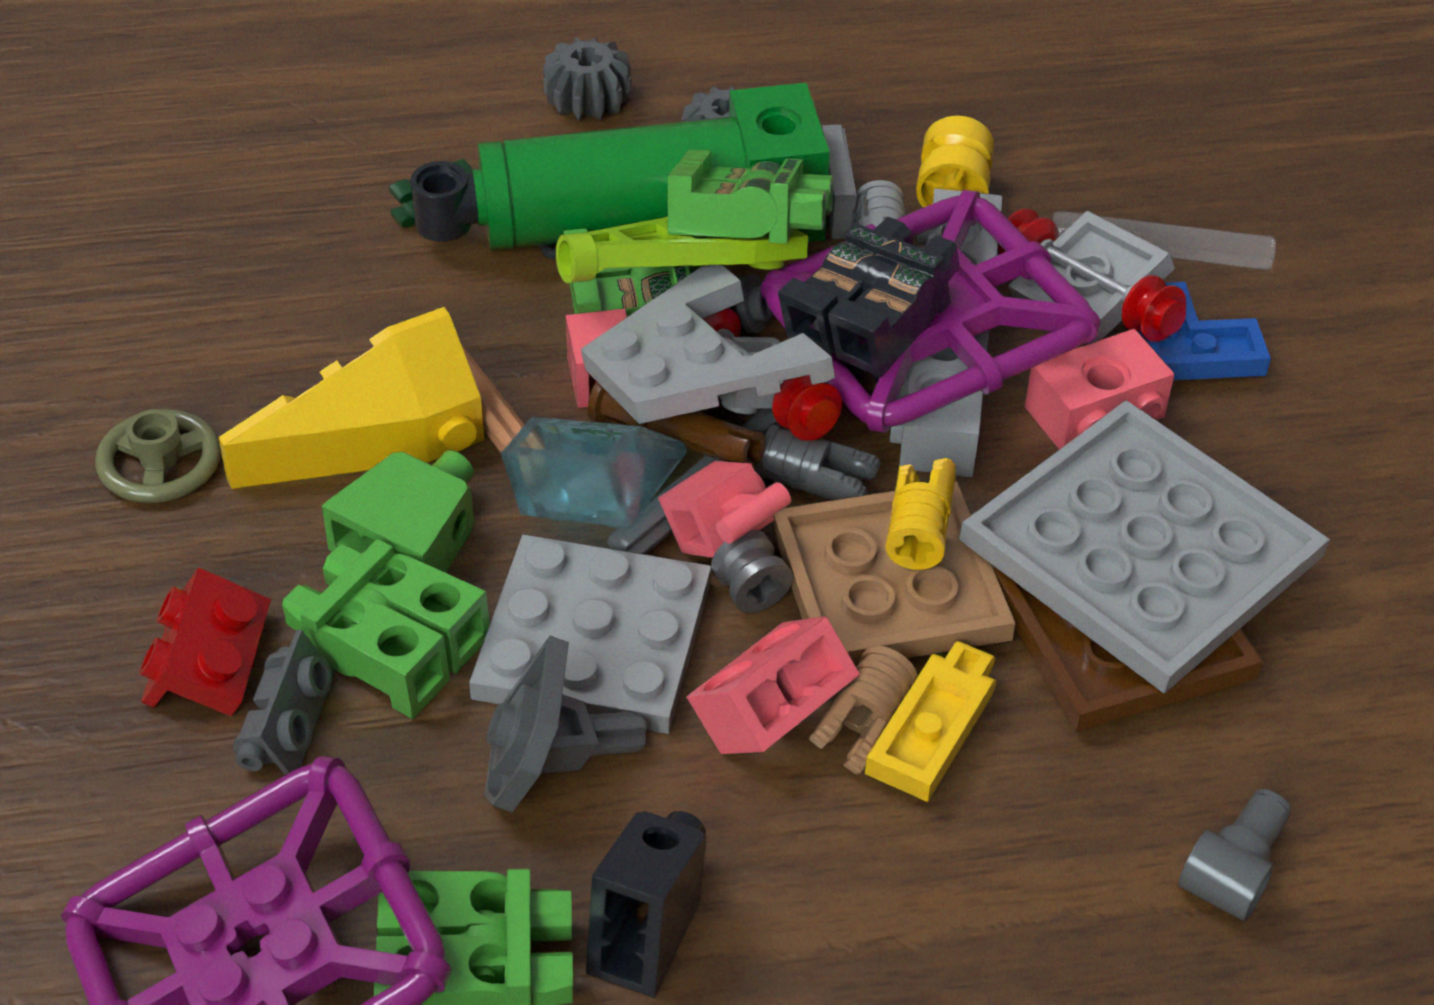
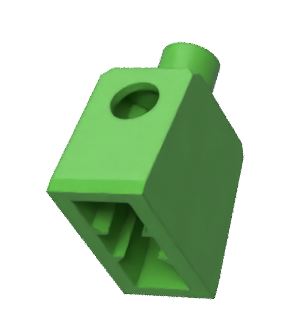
M452 450L444 452L433 465L404 452L392 453L322 505L328 549L333 551L342 543L364 552L376 539H379L393 546L394 555L403 554L446 573L471 534L474 525L471 488L467 484L474 476L472 465L463 455Z

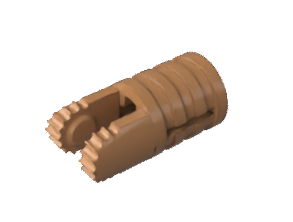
M871 646L864 651L859 660V665L856 666L860 675L837 693L809 738L811 742L822 749L837 736L842 728V723L849 729L860 733V737L847 752V759L843 764L856 775L858 773L861 774L866 766V757L918 677L916 669L906 657L884 646Z

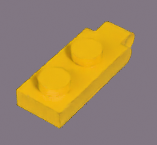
M960 641L954 643L946 658L932 654L866 757L865 774L928 802L994 692L996 680L988 676L993 668L995 656Z

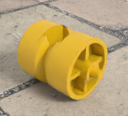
M949 116L936 121L928 128L923 140L922 164L919 168L916 186L917 199L923 208L933 204L935 188L954 191L971 190L979 191L982 194H989L994 139L985 125L970 117Z

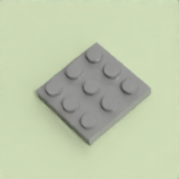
M522 534L469 682L471 699L494 704L503 703L550 635L569 642L563 686L564 695L584 701L588 714L632 712L636 716H642L645 719L648 731L669 734L710 589L711 566Z

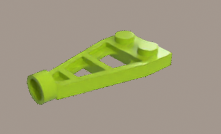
M668 217L596 231L561 235L556 245V262L559 274L566 283L592 281L596 274L605 268L749 264L753 268L773 270L782 268L786 260L807 258L808 235L795 229L787 244L769 243V232L762 237L756 238L706 236L710 239H695L703 236L669 235Z

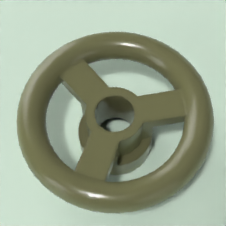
M150 409L124 419L108 431L97 448L95 468L101 482L114 494L134 502L161 503L184 497L204 485L218 467L221 458V448L218 435L213 427L199 416L182 410ZM179 429L188 431V433L180 435ZM202 448V456L198 464L190 472L178 479L165 483L166 471L175 465L179 457ZM117 450L140 459V463L145 469L143 484L129 481L118 473L114 464Z

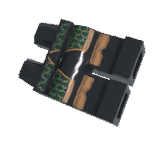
M887 217L873 230L855 223L844 233L846 242L834 246L827 254L822 266L805 282L792 278L778 291L788 338L804 333L830 356L836 352L837 359L879 377H882L929 325L936 313L941 314L950 305L948 281L960 267L957 245L953 241L936 235L923 248H919L913 245L912 232L905 223ZM815 320L818 321L819 331L810 327ZM866 339L868 341L869 352L863 351L861 348H859L860 344Z

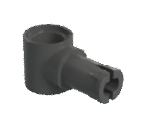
M1268 789L1255 791L1233 825L1222 828L1218 834L1209 829L1204 831L1186 861L1179 878L1178 887L1246 922L1257 906L1273 873L1275 865L1271 862L1270 849L1288 821L1291 813L1289 803L1282 796Z

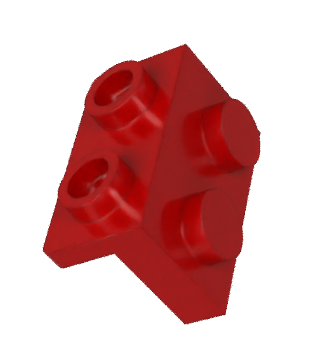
M199 567L183 589L173 586L166 595L156 623L165 626L162 638L156 637L153 640L140 667L139 675L148 678L141 703L154 708L168 690L231 717L242 702L271 599Z

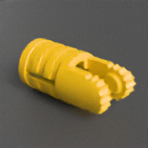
M943 458L933 461V470H931L929 483L919 481L916 470L911 464L899 466L885 549L889 558L901 567L912 570H925L939 564L944 557L956 479V468L952 459Z

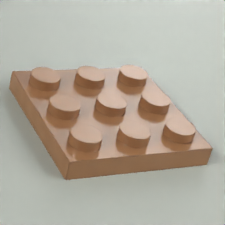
M955 481L944 557L939 564L925 570H912L901 567L893 562L886 553L885 544L895 491L789 507L773 515L775 520L772 522V530L781 557L793 573L791 587L802 620L827 616L855 667L859 665V660L864 651L871 646L888 647L906 658L950 651L956 641L976 647L1013 640L1015 621L991 563L959 540L962 522L971 515L957 481Z

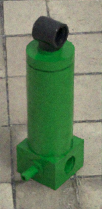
M807 83L730 90L729 117L503 140V143L501 141L477 143L479 169H472L470 173H466L458 164L448 161L426 163L414 171L410 180L415 227L418 233L425 239L435 242H447L465 235L471 228V224L486 226L490 251L512 249L513 245L516 248L557 244L559 237L564 235L563 231L587 228V232L668 217V175L689 149L712 151L711 166L750 169L759 162L770 161L782 165L785 159H803V174L829 175L830 151ZM826 218L822 230H797L808 235V242L825 241Z

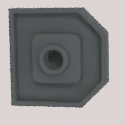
M549 635L506 699L496 707L492 715L486 737L487 743L491 744L484 790V796L492 806L513 812L541 773L578 771L591 755L638 752L646 745L645 732L647 730V723L642 716H636L632 712L588 714L584 701L563 694L569 647L568 641Z

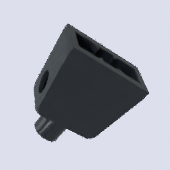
M647 811L635 813L592 875L586 974L655 998L700 901L707 837L703 823L696 816L685 811L671 812L666 818ZM648 903V913L642 924H640L636 919V912L642 905Z

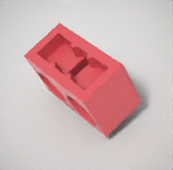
M827 616L782 622L686 697L720 754L764 752L860 675Z

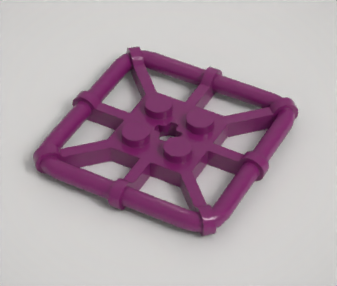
M963 190L960 196L940 200L895 219L905 223L912 232V238L948 223L942 237L953 241L957 245L960 265L959 269L948 281L950 305L941 314L936 313L929 325L889 370L879 378L872 397L846 365L837 359L836 352L831 355L835 378L827 381V383L839 391L842 402L852 414L864 423H867L870 431L886 433L890 427L911 422L976 392L981 391L984 394H990L1002 388L1003 380L1067 353L1081 344L1093 341L1100 327V318L1093 311L1089 302L1050 263V253L1040 243L1030 242L996 206L981 198L979 191ZM978 222L1006 252L973 265L960 250L970 227L975 226ZM873 224L865 226L872 230L876 228ZM834 246L791 263L780 270H773L766 275L761 285L762 296L766 299L770 311L784 328L778 291L792 278L805 282L822 266L827 254ZM1022 276L1027 280L1033 279L1054 302L1003 297L995 287ZM999 325L1053 331L994 358L974 338V336ZM867 339L864 340L860 345L867 343ZM950 347L968 368L897 400L909 369L914 362Z
M319 756L313 763L288 773L206 820L203 815H200L185 823L187 831L98 881L82 893L81 896L71 897L61 915L62 920L66 923V944L89 1005H295L341 977L391 986L361 1005H421L434 992L444 991L452 973L451 966L446 962L447 957L442 937L408 875L411 864L406 852L399 843L391 842L361 783L345 767L344 761L335 757ZM305 798L280 853L242 876L235 878L221 845ZM338 804L364 857L359 867L315 891L306 871ZM200 857L215 888L214 892L170 917L112 908ZM383 892L413 952H410L408 956L343 946L340 944L330 922ZM259 935H266L260 940L262 951L256 956L249 958L241 951L242 947L250 939ZM97 936L167 948L176 972L129 1000H121Z

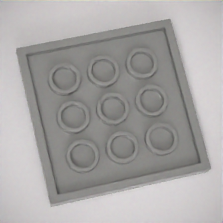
M1127 400L963 521L959 537L961 542L1164 694L1324 557L1330 541L1325 535Z

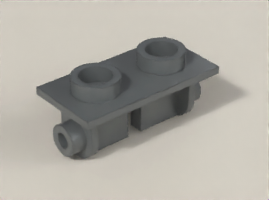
M302 629L296 630L290 647H281L277 650V653L269 655L266 659L265 670L253 699L260 710L248 711L241 732L235 738L233 750L237 754L235 761L243 769L258 771L262 769L263 764L276 763L281 771L287 775L301 767L335 674L327 660L320 654Z

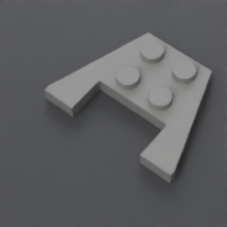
M703 265L581 348L585 370L639 424L719 406L717 395L749 389L757 397L781 392L779 381L810 375L811 384L814 385L835 378L832 357L804 333L745 357L709 326L702 318L744 301L741 281L722 265Z

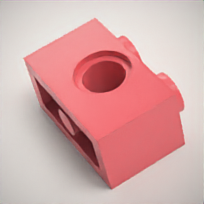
M1135 329L1073 349L1031 368L1025 408L1060 450L1125 400L1156 421L1164 418L1175 374Z

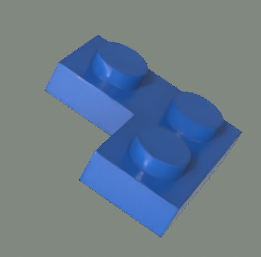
M1186 282L1165 283L1166 286H1177L1185 293L1186 318L1184 323L1176 333L1159 342H1151L1143 336L1142 331L1137 332L1175 374L1173 380L1267 375L1271 357L1256 318L1198 321Z

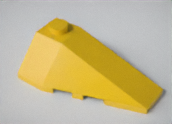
M442 307L385 328L369 339L374 347L344 367L336 360L319 371L324 380L296 398L285 395L279 397L218 437L227 481L231 488L368 471L395 452H404L427 463L439 459L448 450L458 452L485 441L481 396L451 316L446 308Z

